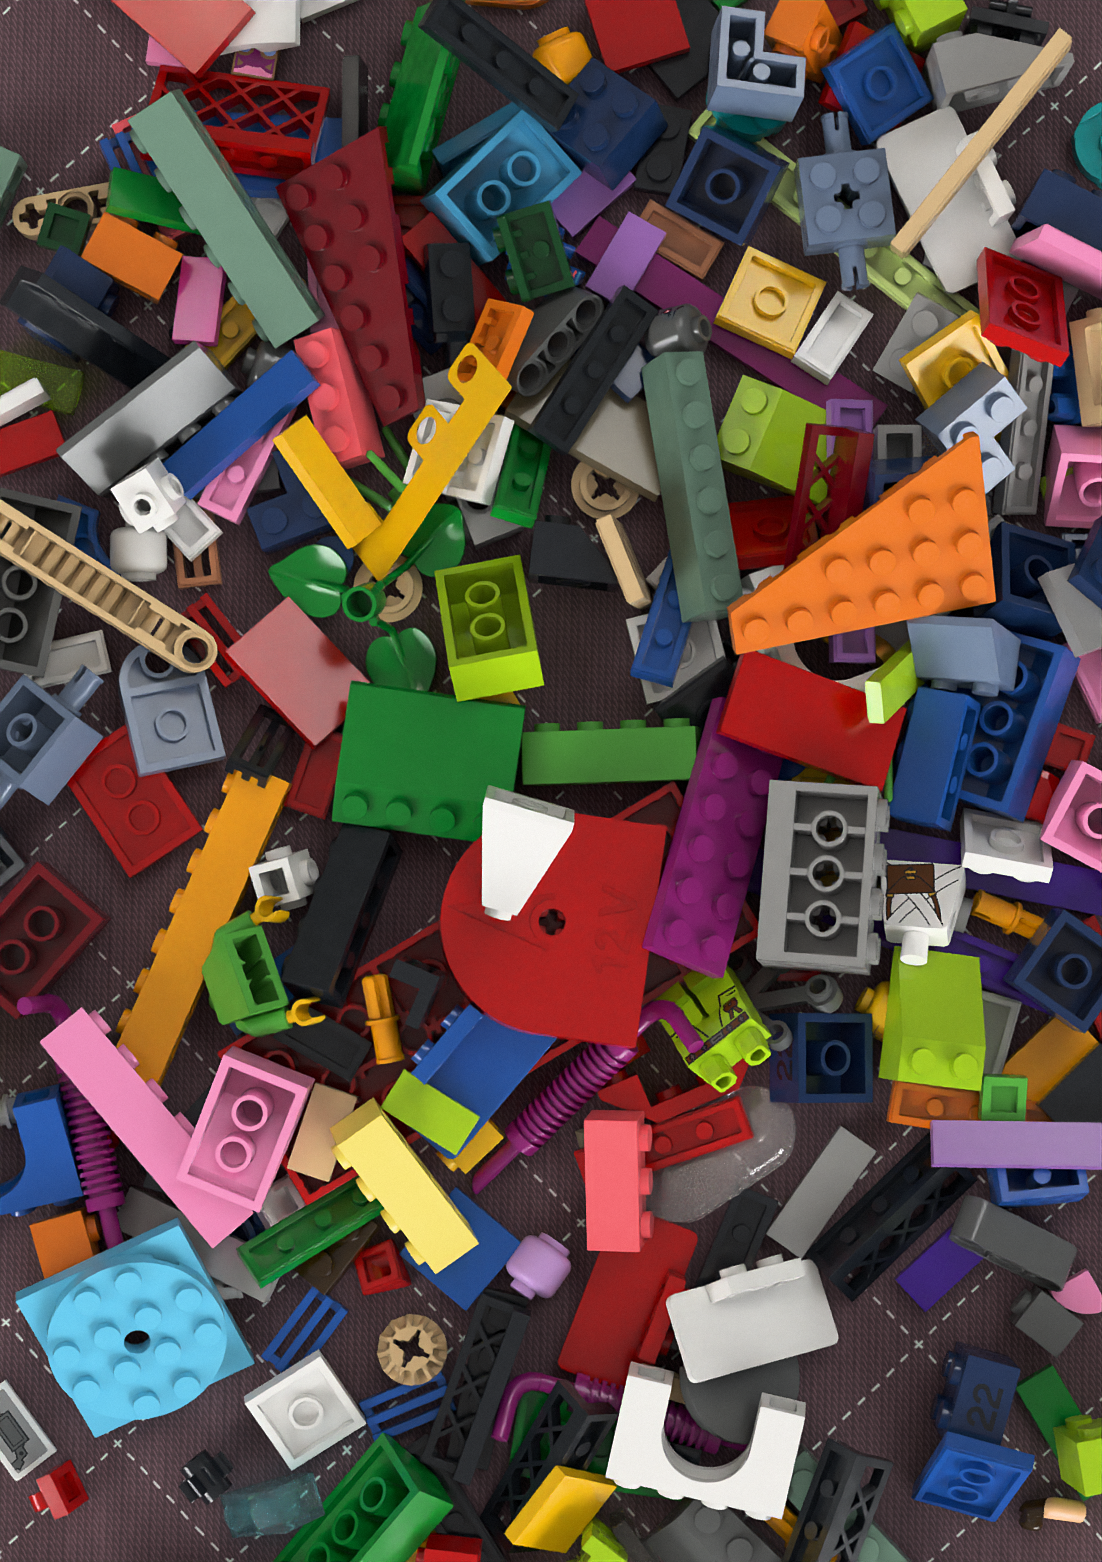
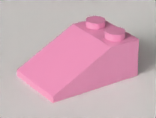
M232 1046L223 1055L176 1179L259 1213L298 1125L315 1079Z

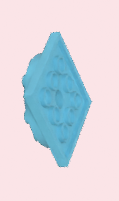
M178 1217L16 1292V1303L48 1356L55 1379L68 1396L73 1399L95 1438L133 1420L150 1419L173 1412L194 1400L208 1385L255 1364L254 1355ZM135 1330L144 1331L149 1335L145 1342L139 1344H131L124 1341L126 1335Z

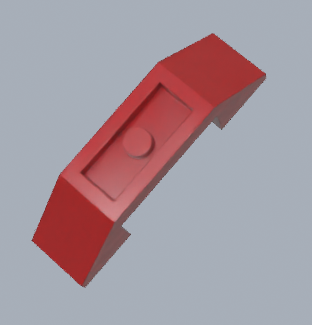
M742 1058L732 1066L737 1076L736 1083L721 1093L697 1075L696 1080L698 1084L684 1090L681 1089L680 1084L665 1088L655 1093L658 1101L650 1104L637 1073L634 1072L628 1075L625 1068L614 1074L597 1093L602 1101L624 1110L644 1111V1118L660 1123L738 1090L749 1064Z

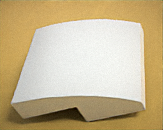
M243 0L256 14L220 55L255 48L260 52H273L300 46V0Z
M427 399L425 406L433 405L448 423L460 407L458 404ZM493 415L441 494L490 506L514 420L505 416ZM432 417L423 419L419 424L417 440L420 444H427L435 434L436 422ZM413 448L403 483L407 485L423 462V459Z

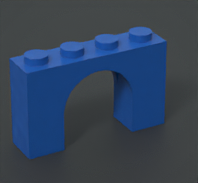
M60 1084L18 1093L12 1110L24 1147L26 1162L25 1166L16 1176L0 1183V1215L11 1213V1216L14 1217L23 1216L33 1212L38 1206L53 1203L54 1206H65L74 1203L80 1196H84L83 1191H85L86 1186L82 1187L81 1182H85V1178H80L79 1174L83 1173V1169L78 1170L77 1165L81 1164V1160L76 1161L75 1158L79 1156V1152H74L73 1149L77 1147V1143L72 1144L71 1139L75 1138V1134L70 1135V1130H73V1127H68V1122L71 1120L70 1117L66 1118L68 1110L64 1109V1104L66 1103L65 1100H62L63 1092L60 1091Z

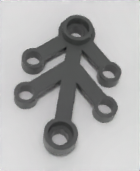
M736 951L729 954L727 966L735 972L740 982L746 980L752 973V963L743 952ZM743 963L739 969L733 970L737 964ZM762 967L749 981L744 989L760 1015L762 1023L772 1035L766 1040L772 1050L783 1051L787 1049L793 1041V1035L786 1023L780 1020L772 1021L762 1012L809 1004L816 1013H832L840 1007L843 1001V991L833 977L819 974L811 977L805 986L765 992L781 974L788 972L790 969ZM783 1032L779 1039L772 1040L776 1033Z

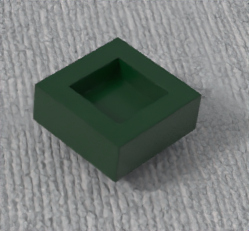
M49 202L36 244L41 248L57 252L60 245L81 257L93 217L90 214Z

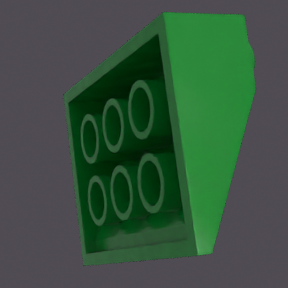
M430 3L417 7L414 20H406L400 43L401 46L406 47L402 62H394L389 80V87L394 88L390 104L383 103L377 127L387 126L389 142L385 143L388 167L393 168L395 184L391 185V189L414 196H424L434 160L432 150L438 146L461 63L457 57L418 27Z
M351 680L335 784L332 821L472 842L476 841L482 836L483 802L488 785L511 792L515 790L526 705L478 698L457 702L456 695Z

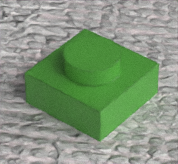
M983 1074L981 1091H979L978 1118L981 1121H1025L1028 1078L1024 1075Z

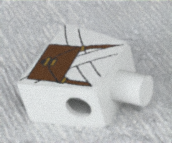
M887 860L886 875L881 876L882 894H884L883 919L886 940L891 943H902L900 960L903 963L915 966L924 965L927 963L929 946L945 947L950 943L966 891L965 867L952 864Z

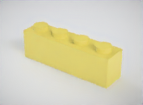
M373 1097L330 1128L336 1143L331 1147V1151L345 1170L352 1166L360 1177L355 1181L365 1197L370 1202L376 1198L385 1208L380 1211V1214L393 1233L396 1234L402 1230L409 1240L404 1244L416 1263L420 1265L426 1261L433 1272L437 1274L478 1245L479 1242L468 1221Z

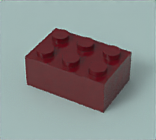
M37 861L0 903V1006L16 1020L28 1016L20 1014L18 1011V1000L22 997L47 994L112 919L47 862Z

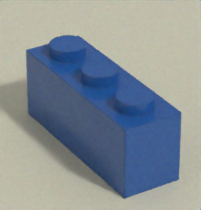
M918 686L916 697L911 700L908 706L907 720L909 726L906 738L900 743L897 751L899 767L895 783H893V800L888 803V806H890V816L904 823L951 832L982 704L965 694Z

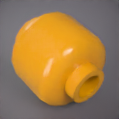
M568 26L536 40L539 47L532 54L533 58L567 85L572 82L593 57L583 34L577 31L570 32Z

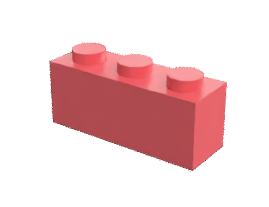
M328 328L293 340L296 353L320 383V386L307 397L314 427L343 469H350L371 462L366 456L369 450L374 451L380 459L384 458L385 454L371 397L340 329Z
M591 1110L584 1119L588 1251L640 1252L647 1238H652L653 1212L646 1211V1195H651L653 1172L652 1168H645V1151L651 1150L652 1129L651 1125L644 1124V1111Z

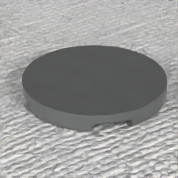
M797 1356L699 1383H693L688 1379L684 1364L679 1370L681 1393L693 1420L702 1430H707L713 1436L730 1444H749L762 1392L797 1400L799 1393L800 1374Z

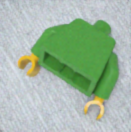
M262 896L256 902L255 912L252 913L248 910L219 927L214 933L211 952L202 966V974L210 994L208 998L209 1005L216 1012L219 1022L222 1025L235 1023L240 1031L254 1037H263L290 1029L295 1022L298 1025L307 1026L320 1023L325 1019V1015L312 1018L308 1012L310 1003L320 1001L319 997L300 999L293 1004L291 1010L285 1007L289 1005V1001L262 925L259 926L262 922L283 923L289 918V911L278 910L273 912L274 905L283 900V897Z

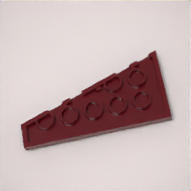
M378 126L277 185L275 188L385 427L393 425L422 410L425 407L426 400L419 354L414 351L411 325L415 324L413 309L408 308L405 284H409L400 217L394 210L391 185L395 184L393 168L388 167L385 143L389 142L387 126Z

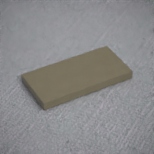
M568 359L536 395L527 397L516 393L507 407L504 416L514 420V424L527 430L572 360ZM609 388L568 454L656 502L661 493L647 402L636 396L627 403Z

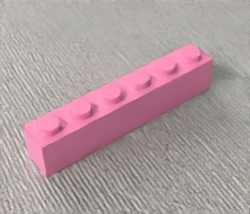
M81 1007L43 1038L40 1044L208 1245L214 1248L253 1215L254 1212L251 1209L176 1179L195 1128L181 1112L173 1117L163 1105L168 1096L153 1078L149 1079L146 1083L134 1070L140 1063L124 1044L116 1049L106 1037L111 1028L97 1011L93 1010L88 1015Z

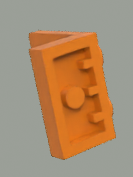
M488 298L469 343L475 344L506 380L526 336L534 312L523 305ZM468 355L460 363L457 376L462 383L470 381L476 372L477 361L474 356ZM510 390L500 407L506 410L517 392Z

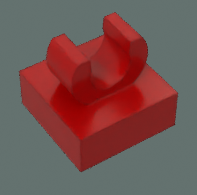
M71 1459L56 1465L36 1479L40 1491L28 1496L35 1513L49 1507L54 1520L70 1514L89 1500Z

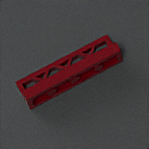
M806 423L783 570L798 560L796 556L807 549L802 542L803 533L814 521L821 529V539L825 535H830L838 530L840 524L852 515L855 518L862 513L875 434L850 426ZM819 435L836 436L833 454L822 463L816 454ZM822 477L828 485L827 495L817 506H814L809 498L810 489Z

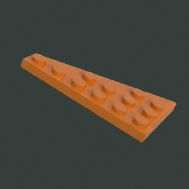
M974 431L964 433L961 441L939 457L934 455L927 460L918 472L908 474L878 496L880 500L854 518L853 515L840 524L838 530L830 535H825L796 556L798 560L772 578L770 575L759 583L756 590L752 593L744 594L727 607L732 647L736 655L996 602L979 435Z

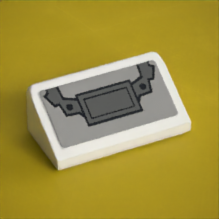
M4 1380L0 1383V1461L13 1479L19 1481L55 1453L57 1449L9 1382Z

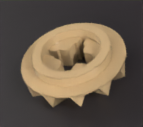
M582 461L577 465L571 480V491L576 504L582 512L595 520L609 514L617 519L630 512L639 497V493L616 481L613 488L616 496L619 498L618 500L607 493L602 494L600 497L597 496L593 500L592 497L595 495L598 484L592 473L594 472L598 477L601 476L605 480L610 477Z
M399 556L394 565L392 566V568L390 569V571L388 572V574H390L393 570H395L397 567L403 564L407 559L403 556ZM364 563L356 573L353 587L363 583L376 584L372 581L375 577ZM414 565L397 578L396 588L404 598L401 599L398 596L395 598L391 595L386 598L385 608L379 614V618L387 623L406 619L419 606L423 593V584L420 573Z
M407 1314L391 1320L389 1325L380 1334L377 1356L383 1371L394 1381L409 1386L421 1385L432 1380L442 1370L447 1358V1341L443 1331L434 1321L426 1316ZM419 1331L420 1335L418 1338L420 1340L418 1346L426 1354H429V1358L413 1356L404 1368L405 1352L395 1343L396 1341L410 1343Z

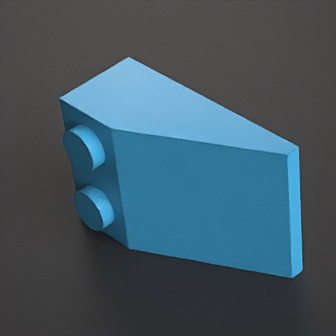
M520 109L452 169L420 202L429 212L432 211L458 243H470L471 259L477 266L494 260L500 254L492 231V227L498 226L497 216L548 200L552 203L582 172L544 127L524 110Z

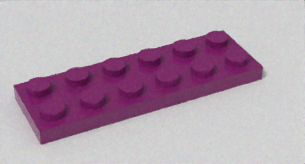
M724 697L712 699L642 944L644 949L713 979L723 978L767 820L770 780H778L783 762L782 757L716 733L726 701Z

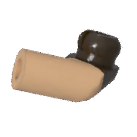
M1061 1497L1026 1500L1019 1509L1022 1512L1019 1518V1525L1026 1530L1039 1531L1043 1527V1518L1081 1523L1086 1516V1506L1083 1501Z

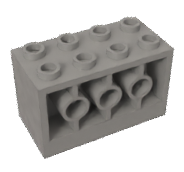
M770 780L756 960L763 967L870 975L871 964L879 965L881 938H878V933H873L874 920L882 921L884 894H881V888H877V876L886 875L887 850H885V844H880L881 832H889L890 806H888V799H882L878 786ZM837 827L840 833H842L841 836L836 837L835 841L828 842L824 834L829 832L831 828ZM829 871H834L839 879L833 882L831 886L825 887L822 881H820L821 877L826 876ZM825 915H830L836 923L834 926H830L828 931L822 932L816 924L818 921L823 920Z

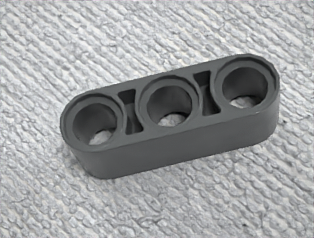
M573 286L550 293L533 310L534 316L507 378V381L512 386L511 390L523 396L531 397L539 393L582 345L604 311L603 302L597 295Z
M971 1195L964 1197L948 1236L952 1242L1042 1288L1056 1292L1063 1291L1078 1251L1068 1241L987 1200Z

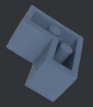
M728 6L721 7L711 32L706 110L780 121H793L804 98L806 58L763 52L765 12Z
M981 362L915 420L919 425H922V430L940 454H943L961 441L964 433L974 431L979 435L986 494L1016 469L994 437L1023 413L1027 407L1004 375Z

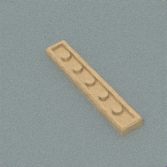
M1059 28L891 241L890 249L902 259L910 254L1069 52L1072 44V37Z

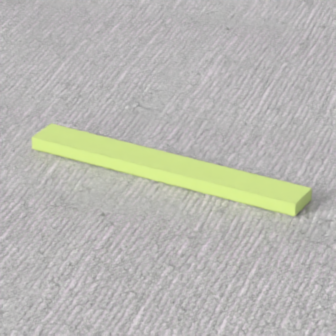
M705 109L689 129L688 137L695 143L703 126L716 123L717 119L713 116L712 111ZM764 138L759 142H753V144L790 163L771 203L801 227L794 177L796 163ZM838 198L837 202H842L844 209H850V206ZM890 246L864 249L869 282L906 311L916 293L919 292L960 316L969 310H973L980 316L979 309L959 293H945L937 276L910 254L902 259L890 249Z

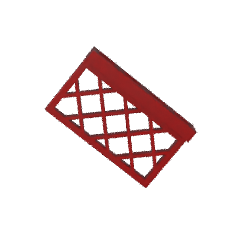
M160 65L149 105L170 92L166 88L168 81L186 83L190 88L183 91V94L188 102L199 97L207 106L195 112L201 122L216 116L223 123L221 127L204 125L234 173L288 180L315 164V157L331 98L330 88L277 80L270 81L213 71H206L198 79L187 68ZM222 88L229 89L232 94L216 102L209 92ZM259 94L271 95L275 100L259 108L251 98ZM301 100L318 102L316 107L302 114L293 105ZM242 104L250 112L232 120L225 111ZM284 109L292 119L275 126L268 117ZM259 122L266 132L260 133L243 129ZM301 128L309 136V139L288 137L286 135ZM140 151L141 160L153 161L148 152L143 154Z

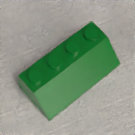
M382 1432L273 1562H406L453 1508L454 1504L438 1478L391 1436Z

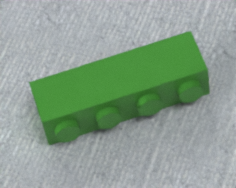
M689 718L663 719L664 727L651 728L646 727V720L620 721V729H603V722L599 721L577 722V730L560 731V723L534 724V732H522L523 785L557 786L689 781L702 737V728L690 726Z

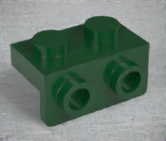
M550 200L496 217L498 226L492 227L493 236L499 253L507 251L511 269L505 270L513 296L520 294L522 303L576 285Z

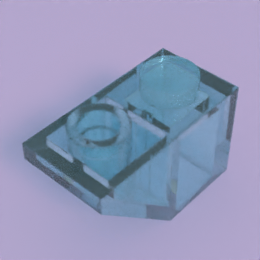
M313 1472L283 1475L230 1491L220 1496L224 1508V1519L230 1528L232 1538L286 1534L325 1515Z

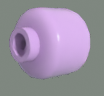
M543 1232L538 1237L533 1235L526 1236L506 1264L509 1275L514 1278L510 1287L530 1301L535 1294L542 1298H551L571 1271V1263L567 1259L570 1253L569 1250Z

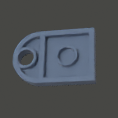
M141 645L134 648L121 666L117 688L138 777L224 760L226 755L205 670L189 674L169 663L167 671L154 673L145 664V657L152 652ZM183 645L182 654L184 658L191 663H200L201 661L196 654Z

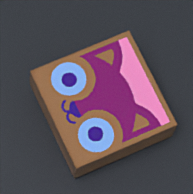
M255 48L235 52L231 74L274 81L276 80L281 50L260 52Z

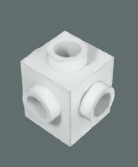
M159 457L127 475L110 489L119 502L118 506L122 517L128 524L134 525L139 534L152 526L156 532L167 528L179 519L176 512L187 502L184 498V490L180 481L174 474L168 473Z
M290 845L265 852L267 860L248 867L257 899L265 895L283 897V900L277 902L274 906L280 905L281 910L284 911L306 905L305 897L313 894L314 884L319 877L318 867L315 861L310 858L308 849L292 853Z

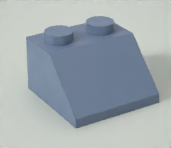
M924 616L907 620L916 677L930 685V689L956 693L957 688L972 689L973 694L987 697L998 696L999 690L1014 691L1021 640L994 619Z

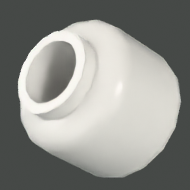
M125 521V527L113 530L110 535L111 569L121 574V577L128 581H156V574H160L167 569V535L163 530L156 532L154 527L139 534L134 525H130Z

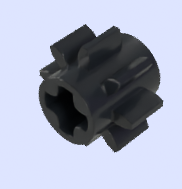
M204 1449L179 1470L186 1479L178 1487L190 1503L200 1497L208 1505L232 1486V1482L226 1475L234 1467L221 1451L212 1458L208 1451Z

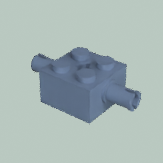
M839 111L837 112L838 117L835 118V123L833 112L820 117L826 153L820 156L798 158L794 169L804 256L838 253L842 280L841 289L852 291V286L855 285V282L856 290L870 286L867 277L864 249L890 246L891 241L896 235L886 150L885 148L862 151L852 150L848 112ZM839 196H846L847 201H853L850 209H844L843 203L837 202Z
M83 664L80 665L79 670L59 695L56 693L50 694L23 674L0 702V810L18 788L26 790L49 806L103 738L100 733L80 718L82 716V713L79 712L97 688L104 683L100 677Z

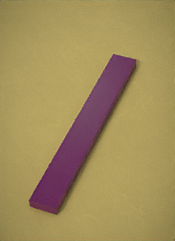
M598 216L576 249L575 255L596 268L619 228ZM657 253L634 290V293L659 310L686 303L697 307L702 315H705L710 321L712 335L708 341L710 344L774 386L825 410L826 401L830 399L873 400L874 427L888 406L837 371L828 385H825L793 364L791 359L713 324L724 297Z

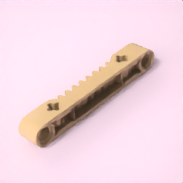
M0 499V535L8 523H12L3 539H0V556L26 570L30 575L40 579L60 594L70 598L74 603L84 607L93 615L100 617L104 622L114 626L120 632L126 634L135 642L183 672L189 674L199 673L208 669L215 662L217 644L214 637L206 630ZM159 619H162L163 621L161 625L155 632L154 636H152V630L158 623ZM196 639L204 645L206 654L200 663H191L184 658L182 647L187 640Z

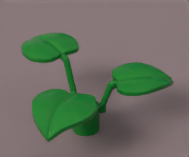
M435 503L401 553L409 558L376 584L363 583L351 589L349 586L343 585L348 574L347 565L335 549L324 544H311L299 548L285 559L272 565L268 572L275 586L285 599L289 596L305 614L317 618L328 617L336 614L342 605L344 613L351 620L356 622L369 620L371 626H377L389 633L390 636H381L375 639L369 646L366 654L367 672L375 684L429 691L437 667V654L434 644L429 636L417 627L407 628L398 634L393 625L379 618V614L382 613L386 605V596L383 589L410 569L414 563L422 574L429 577H435L434 571L459 566L466 548L462 511L455 505Z

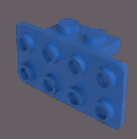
M472 1003L465 1010L457 1004L440 1024L447 1031L435 1044L428 1038L411 1058L417 1064L411 1074L424 1085L429 1083L475 1112L480 1118L457 1155H454L418 1131L416 1132L446 1158H456L557 1038L531 1035L509 1029L485 1016Z

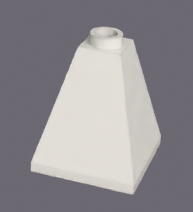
M488 785L483 802L482 906L486 907L485 914L507 921L511 920L512 914L518 915L571 834L574 826L575 810Z

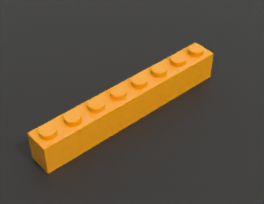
M235 770L233 774H227L221 790L227 796L221 809L213 808L208 817L204 832L209 833V837L203 850L196 848L190 858L186 872L192 875L185 890L178 888L169 907V912L174 914L168 930L164 928L159 930L151 948V952L157 954L150 970L142 969L135 983L133 992L139 994L132 1010L128 1008L124 1010L115 1032L121 1034L116 1049L122 1044L129 1049L140 1063L134 1070L145 1083L153 1078L161 1087L206 985L202 974V966L211 952L214 933L219 927L236 917L252 880L248 867L260 862L283 810L287 794L292 786L291 783L272 776L264 789L257 785L258 779L251 777L249 782L242 779V772Z

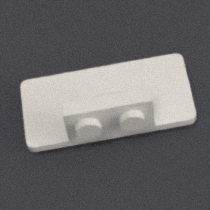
M948 106L936 110L880 136L876 142V149L885 148L888 174L909 219L978 132L967 135L953 107ZM993 148L920 240L944 292L947 294H955L978 283L976 260L984 247L1022 261V259L1009 253L1014 239H1016L1008 222V219L1015 211L1013 205L1016 204V197L1007 180L1001 181L995 168L997 157Z
M779 1254L757 1261L758 1269L747 1271L745 1264L732 1266L719 1271L720 1280L706 1286L670 1295L666 1300V1306L688 1379L693 1383H699L836 1344L838 1333L816 1264L810 1259L801 1261V1257L784 1262L782 1255Z

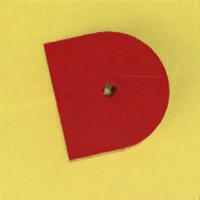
M575 813L571 834L518 915L512 914L509 921L497 919L484 913L486 907L482 906V836H480L457 862L449 877L440 907L439 937L442 954L449 973L461 993L485 1016L504 1027L518 1032L627 1049L636 1048L649 950L642 948V944L658 892L667 827ZM548 913L555 914L556 921L562 922V929H556L553 935L545 934V927L539 925V919H545Z

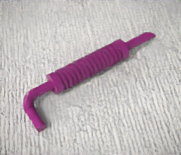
M53 994L22 997L17 1002V1009L20 1014L49 1013L54 1019L56 1027L73 1015L66 1002ZM54 1061L57 1075H62L58 1082L64 1084L63 1087H60V1091L66 1093V1095L62 1096V1100H67L68 1104H64V1109H69L70 1111L66 1113V1118L71 1117L72 1120L68 1122V1127L73 1126V1130H70V1135L75 1134V1138L71 1139L72 1144L77 1143V1147L73 1149L74 1152H79V1156L75 1158L76 1161L81 1160V1164L77 1165L78 1170L83 1169V1173L79 1174L80 1178H85V1182H81L82 1187H87L83 1194L84 1196H89V1199L85 1200L87 1212L99 1210L108 1250L124 1242L116 1206L126 1204L124 1191L119 1192L118 1188L122 1187V1182L117 1183L116 1180L121 1178L120 1173L115 1174L114 1171L119 1169L118 1165L113 1166V1161L117 1159L116 1156L111 1157V1153L115 1152L114 1147L109 1148V1144L113 1142L112 1139H107V1136L111 1135L110 1130H105V1127L109 1125L103 1122V1118Z
M661 999L649 1002L641 1008L638 1036L652 1023L664 1019L671 1025L688 1052L695 1053L703 1047V1040L684 1014V1011L674 1002ZM591 1043L505 1128V1134L509 1140L475 1172L472 1180L473 1192L475 1194L481 1192L520 1152L532 1157L578 1109L580 1110L626 1062L630 1061L638 1053V1047L627 1049Z
M531 1371L513 1378L507 1383L502 1394L490 1437L497 1441L507 1442L518 1402L522 1396L530 1391H541L550 1394L557 1380L563 1379ZM577 1372L574 1383H570L587 1403L609 1402L620 1413L624 1386L619 1385L618 1389H616L615 1383L611 1382L610 1386H607V1381L602 1380L600 1384L598 1383V1378L594 1377L593 1381H590V1376ZM670 1400L664 1419V1428L668 1441L673 1442L674 1439H677V1444L680 1445L685 1441L686 1447H691L694 1444V1449L697 1450L702 1446L703 1452L716 1455L720 1445L742 1452L747 1448L748 1444H730L713 1436L707 1430H702L691 1417L687 1407L683 1409L684 1404L678 1403L675 1406V1401ZM569 1404L567 1405L566 1411L573 1412L572 1407Z

